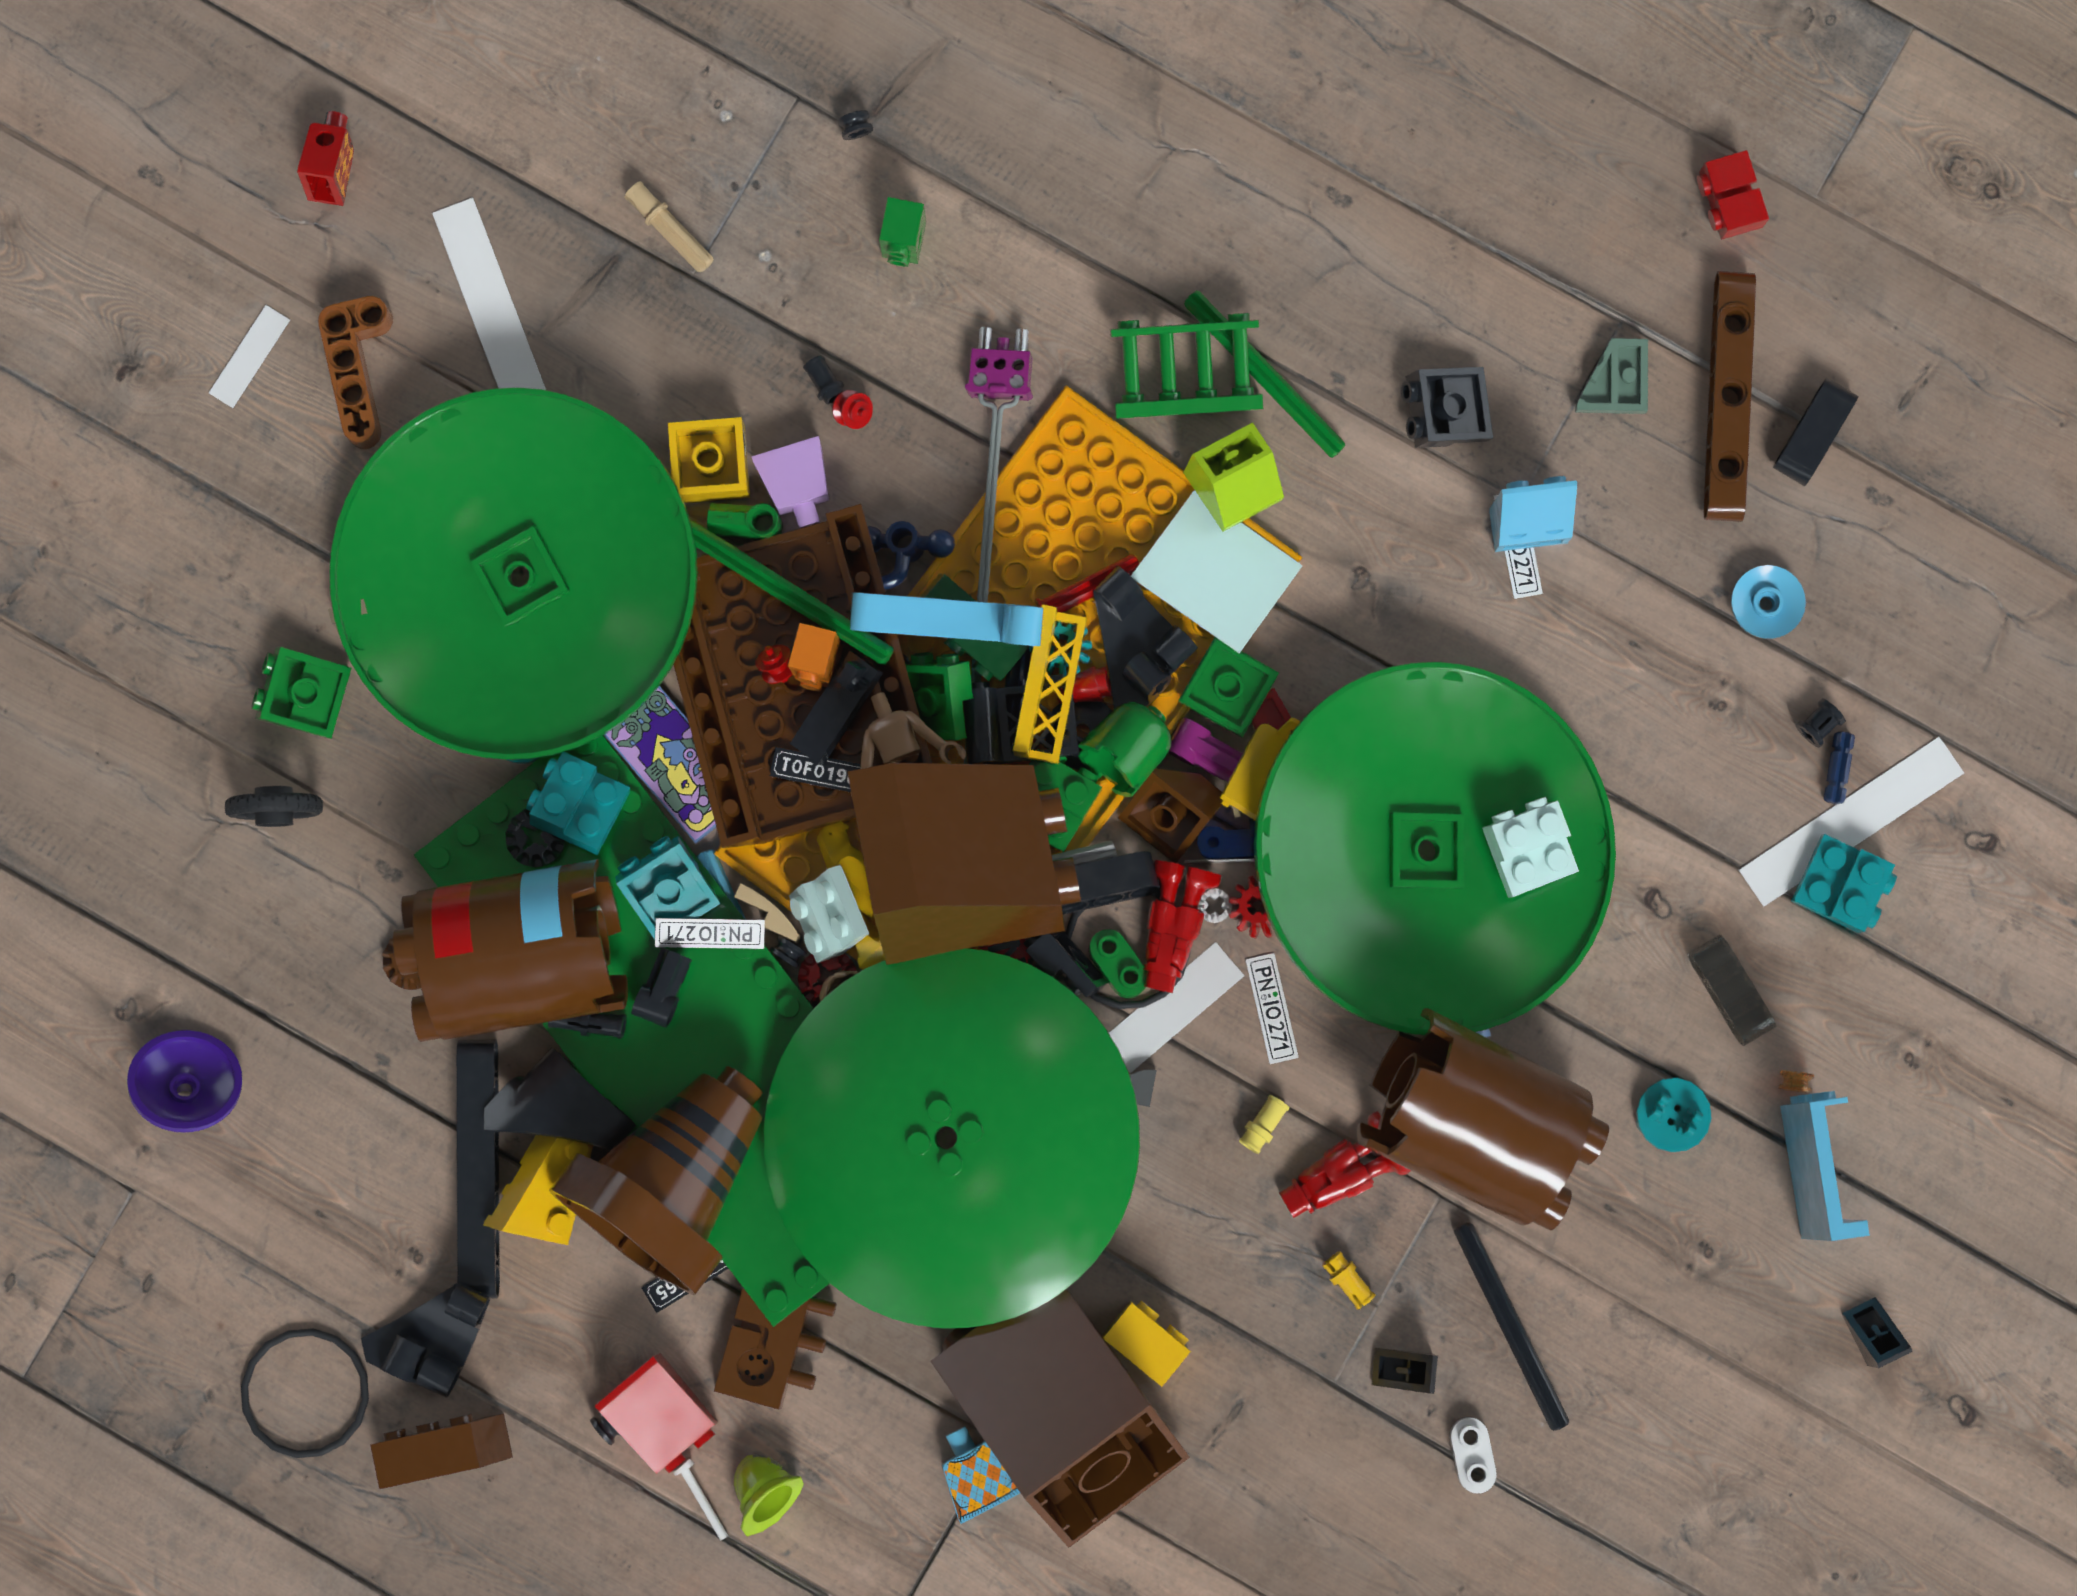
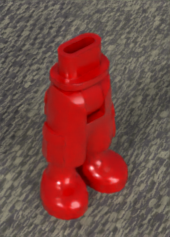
M1155 860L1154 866L1161 888L1159 900L1151 901L1147 919V929H1149L1145 953L1146 964L1143 969L1148 970L1144 987L1173 993L1176 978L1182 977L1180 971H1183L1193 942L1200 934L1205 915L1201 910L1197 909L1200 899L1206 890L1217 888L1220 885L1222 875L1188 867L1182 905L1177 907L1175 905L1176 894L1186 867L1172 862Z
M1378 1110L1370 1114L1367 1119V1124L1378 1128L1381 1118ZM1344 1139L1332 1148H1329L1323 1154L1324 1157L1306 1168L1298 1176L1299 1181L1293 1178L1291 1180L1293 1185L1282 1190L1279 1194L1291 1215L1295 1218L1307 1210L1312 1214L1315 1212V1209H1322L1346 1197H1355L1373 1187L1374 1181L1372 1178L1381 1174L1395 1172L1398 1175H1406L1411 1170L1381 1155L1363 1165L1360 1163V1159L1373 1151L1363 1147L1358 1142L1352 1145L1350 1141Z

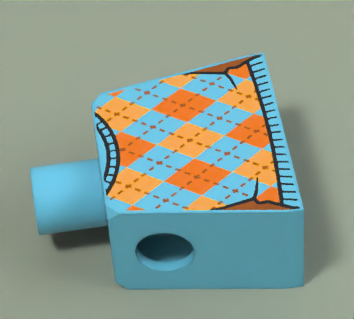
M966 1426L945 1436L955 1456L943 1462L942 1468L960 1524L1020 1494V1491L987 1443L983 1441L975 1446Z

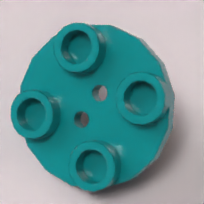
M1680 1078L1662 1079L1649 1086L1640 1097L1636 1110V1125L1645 1140L1655 1148L1667 1152L1687 1151L1698 1145L1708 1133L1712 1119L1710 1103L1704 1092L1692 1082ZM1675 1105L1680 1106L1679 1112L1674 1110ZM1669 1118L1674 1121L1672 1125L1667 1123Z

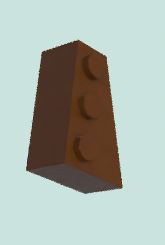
M504 1413L473 1420L472 1414L449 1419L450 1426L441 1428L438 1421L416 1426L417 1433L406 1435L405 1428L383 1433L384 1441L370 1444L379 1489L477 1469L513 1458Z

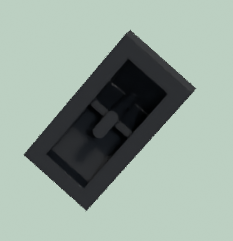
M1876 1297L1842 1313L1867 1366L1881 1368L1912 1352L1911 1346Z
M1375 1348L1372 1385L1434 1394L1438 1356L1432 1353Z

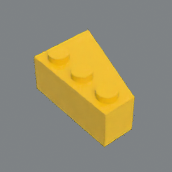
M536 1135L520 1161L522 1166L511 1184H506L501 1193L503 1198L492 1216H487L483 1225L507 1233L568 1245L576 1215L558 1201L549 1190L577 1153L588 1158L591 1157L593 1145L562 1138Z

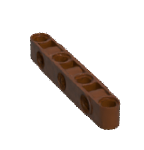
M1717 271L1715 276L1705 457L1704 520L1743 522L1745 516L1755 325V273ZM1734 317L1739 320L1741 331L1734 332L1729 330L1725 325V318ZM1728 388L1736 392L1738 402L1730 404L1724 401L1721 394L1723 389ZM1719 461H1729L1734 467V476H1724L1718 469Z

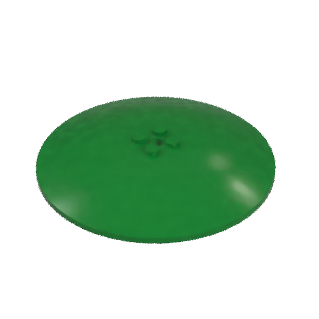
M517 387L489 389L447 400L421 413L388 438L364 466L345 499L332 542L329 570L330 596L341 642L352 666L377 701L397 720L436 744L465 754L505 760L540 758L581 747L602 737L635 713L660 686L671 670L683 646L694 610L698 577L694 534L686 506L672 477L649 446L623 423L587 402L556 392ZM525 566L529 571V580L524 586L516 587L512 583L511 574L515 568ZM362 599H364L367 614L363 615L361 614Z
M1422 662L1389 667L1350 682L1326 697L1302 719L1279 750L1268 772L1256 816L1254 854L1259 891L1267 917L1284 950L1306 979L1334 1003L1367 1022L1390 1030L1425 1035L1430 1029V1021L1420 1016L1424 1008H1429L1474 1032L1507 1023L1527 1013L1562 986L1583 961L1603 924L1615 877L1616 845L1610 803L1595 764L1577 735L1551 707L1527 689L1489 671L1462 664ZM1543 797H1546L1548 803L1558 801L1571 836L1567 837L1579 872L1508 898L1482 828L1494 824L1492 817L1512 809L1514 815L1527 811L1525 804ZM1423 840L1430 841L1435 847V855L1430 861L1423 860L1419 855L1418 848Z
M965 948L886 965L884 960L844 981L808 1014L792 1036L776 1069L766 1104L764 1157L767 1178L783 1224L798 1249L831 1285L848 1298L881 1315L918 1326L970 1328L990 1325L1022 1315L1061 1294L1092 1266L1111 1241L1126 1212L1138 1172L1140 1119L1136 1094L1120 1050L1106 1027L1073 991L1054 977L1025 962L985 950ZM944 1126L954 1129L957 1135L955 1145L949 1149L942 1148L936 1140L937 1132Z

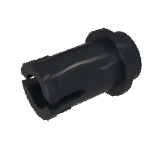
M822 355L816 356L803 366V369L808 373L819 392L817 395L818 399L824 400L827 405L834 403L835 398L843 392L844 384L842 381H837L825 362V358Z

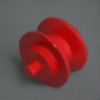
M845 390L834 400L832 407L833 417L840 425L851 429L863 428L872 417V401L863 393Z
M766 646L758 655L755 664L762 671V678L766 683H785L793 675L788 667L791 652L787 646Z

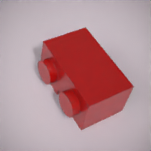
M1745 150L1705 162L1699 171L1700 175L1697 176V183L1701 195L1708 198L1711 207L1708 210L1709 222L1714 231L1718 230L1721 240L1763 228L1769 220V216L1760 188L1752 190L1751 184L1757 182V178L1748 151Z

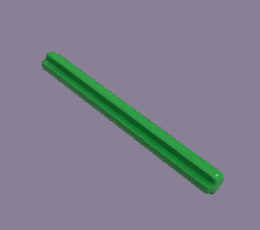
M1198 290L1189 295L1185 300V307L1200 323L1228 321ZM1232 329L1210 331L1234 357ZM1248 342L1249 374L1329 457L1337 456L1344 449L1345 442Z

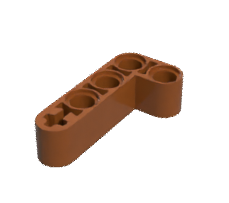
M365 296L329 305L320 312L318 318L342 430L350 442L360 449L374 447L381 438L380 422L361 340L386 334L393 324L391 311L380 298L375 296ZM370 310H382V316L378 322H366L365 318ZM338 317L346 318V325L341 331H330V325L334 319ZM343 353H354V360L349 366H338V359ZM351 388H362V395L357 401H346V394ZM354 414H360L361 420L368 427L364 429V435L361 437L356 433L360 430L358 418Z

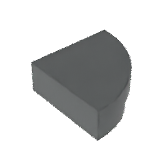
M1141 1070L1130 1075L1136 1094L1137 1105L1150 1107L1157 1070Z

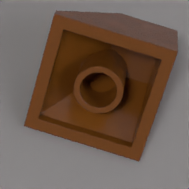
M1155 768L1118 819L1172 862L1177 863L1221 808L1222 799L1220 796L1223 792L1200 774Z

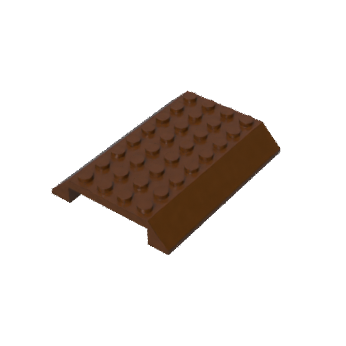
M861 504L826 513L827 521L736 547L849 620L851 619L852 592L886 595ZM710 555L698 557L696 600L691 623L683 646L673 665L721 847L731 848L764 844L856 818L851 792L769 776L776 747L800 752L790 742L826 687L822 686L821 691L803 688L800 686L801 681L796 680L794 675L788 678V681L785 683H766L762 678V671L756 667V659L766 646L785 645L792 653L800 623L824 628ZM870 632L893 647L894 652L886 664L877 663L841 640L844 647L838 669L841 667L849 651H854L884 673L829 758L861 764L865 731L873 721L878 719L871 701V697L878 693H885L892 712L898 710L911 711L920 718L897 634ZM914 731L921 752L899 763H932L927 741ZM874 743L873 767L884 765L880 752Z

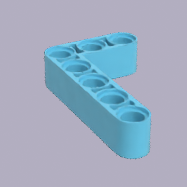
M852 592L850 630L1041 646L1043 608L1028 605Z

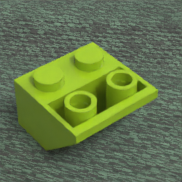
M1253 422L1193 453L1183 472L1222 532L1282 501L1284 498L1273 452Z

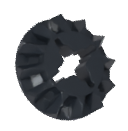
M524 809L518 815L511 818V822L505 832L507 849L516 861L525 866L542 867L548 865L561 854L565 840L543 831L541 837L548 846L545 848L543 845L534 843L531 847L528 846L524 850L529 837L523 828L526 827L528 830L531 829L533 831L538 830V828L530 825L529 814L531 811Z

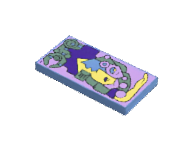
M659 686L635 713L622 724L606 733L605 737L694 843L697 844L716 828L688 719Z

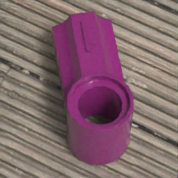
M1183 717L1171 737V748L1168 753L1191 766L1195 764L1228 783L1243 753L1212 737V733L1203 726Z

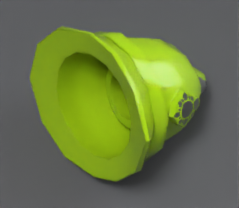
M756 1454L747 1455L737 1466L734 1475V1487L740 1502V1511L743 1514L740 1528L746 1537L763 1532L778 1522L793 1505L804 1485L801 1476H791L787 1471L782 1470V1466L771 1457H759Z

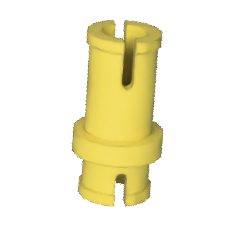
M1269 1095L1253 1122L1248 1121L1245 1128L1247 1131L1239 1139V1142L1252 1152L1259 1154L1265 1142L1269 1144L1273 1136L1271 1133L1285 1112L1289 1110V1106L1277 1097Z

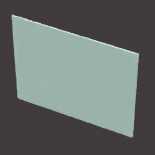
M1194 490L1131 577L1237 653H1240L1303 565L1243 523H1239L1222 532Z

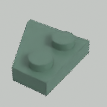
M1611 338L1575 406V413L1646 414L1648 411V339Z

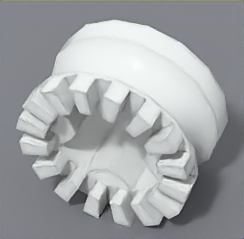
M1210 889L1202 895L1198 910L1205 914L1204 919L1211 923L1221 922L1231 912L1232 904L1228 902L1230 897L1223 890ZM1208 897H1211L1213 900L1218 897L1222 898L1224 902L1221 908L1224 910V913L1221 915L1216 912L1211 915L1205 911L1208 907V903L1205 900Z

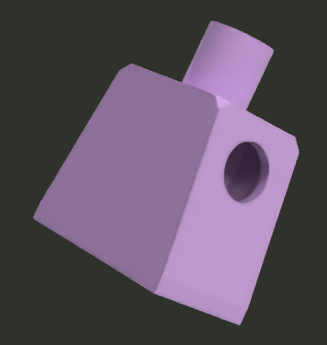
M819 436L752 456L754 466L779 515L794 512L799 529L820 523L815 505L828 501L829 497L823 451Z

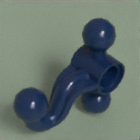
M897 521L891 524L886 534H882L876 527L868 526L875 553L881 548H889L896 557L894 570L887 575L881 576L885 590L894 588L905 580L910 563L918 560L923 555L924 550H928L934 557L945 558L953 553L955 548L953 535L943 529L934 530L929 536H922L912 524L906 521ZM912 536V542L909 546L898 548L897 545L901 538Z

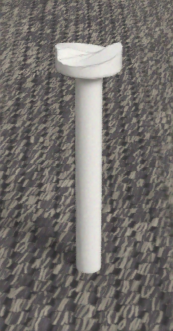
M689 1458L673 1470V1474L675 1476L680 1473L682 1474L721 1541L728 1537V1534L689 1468L694 1465V1462Z

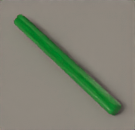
M690 520L697 548L819 626L836 632L841 640L877 663L886 664L890 660L894 652L892 646L870 632L850 630V620L697 522Z

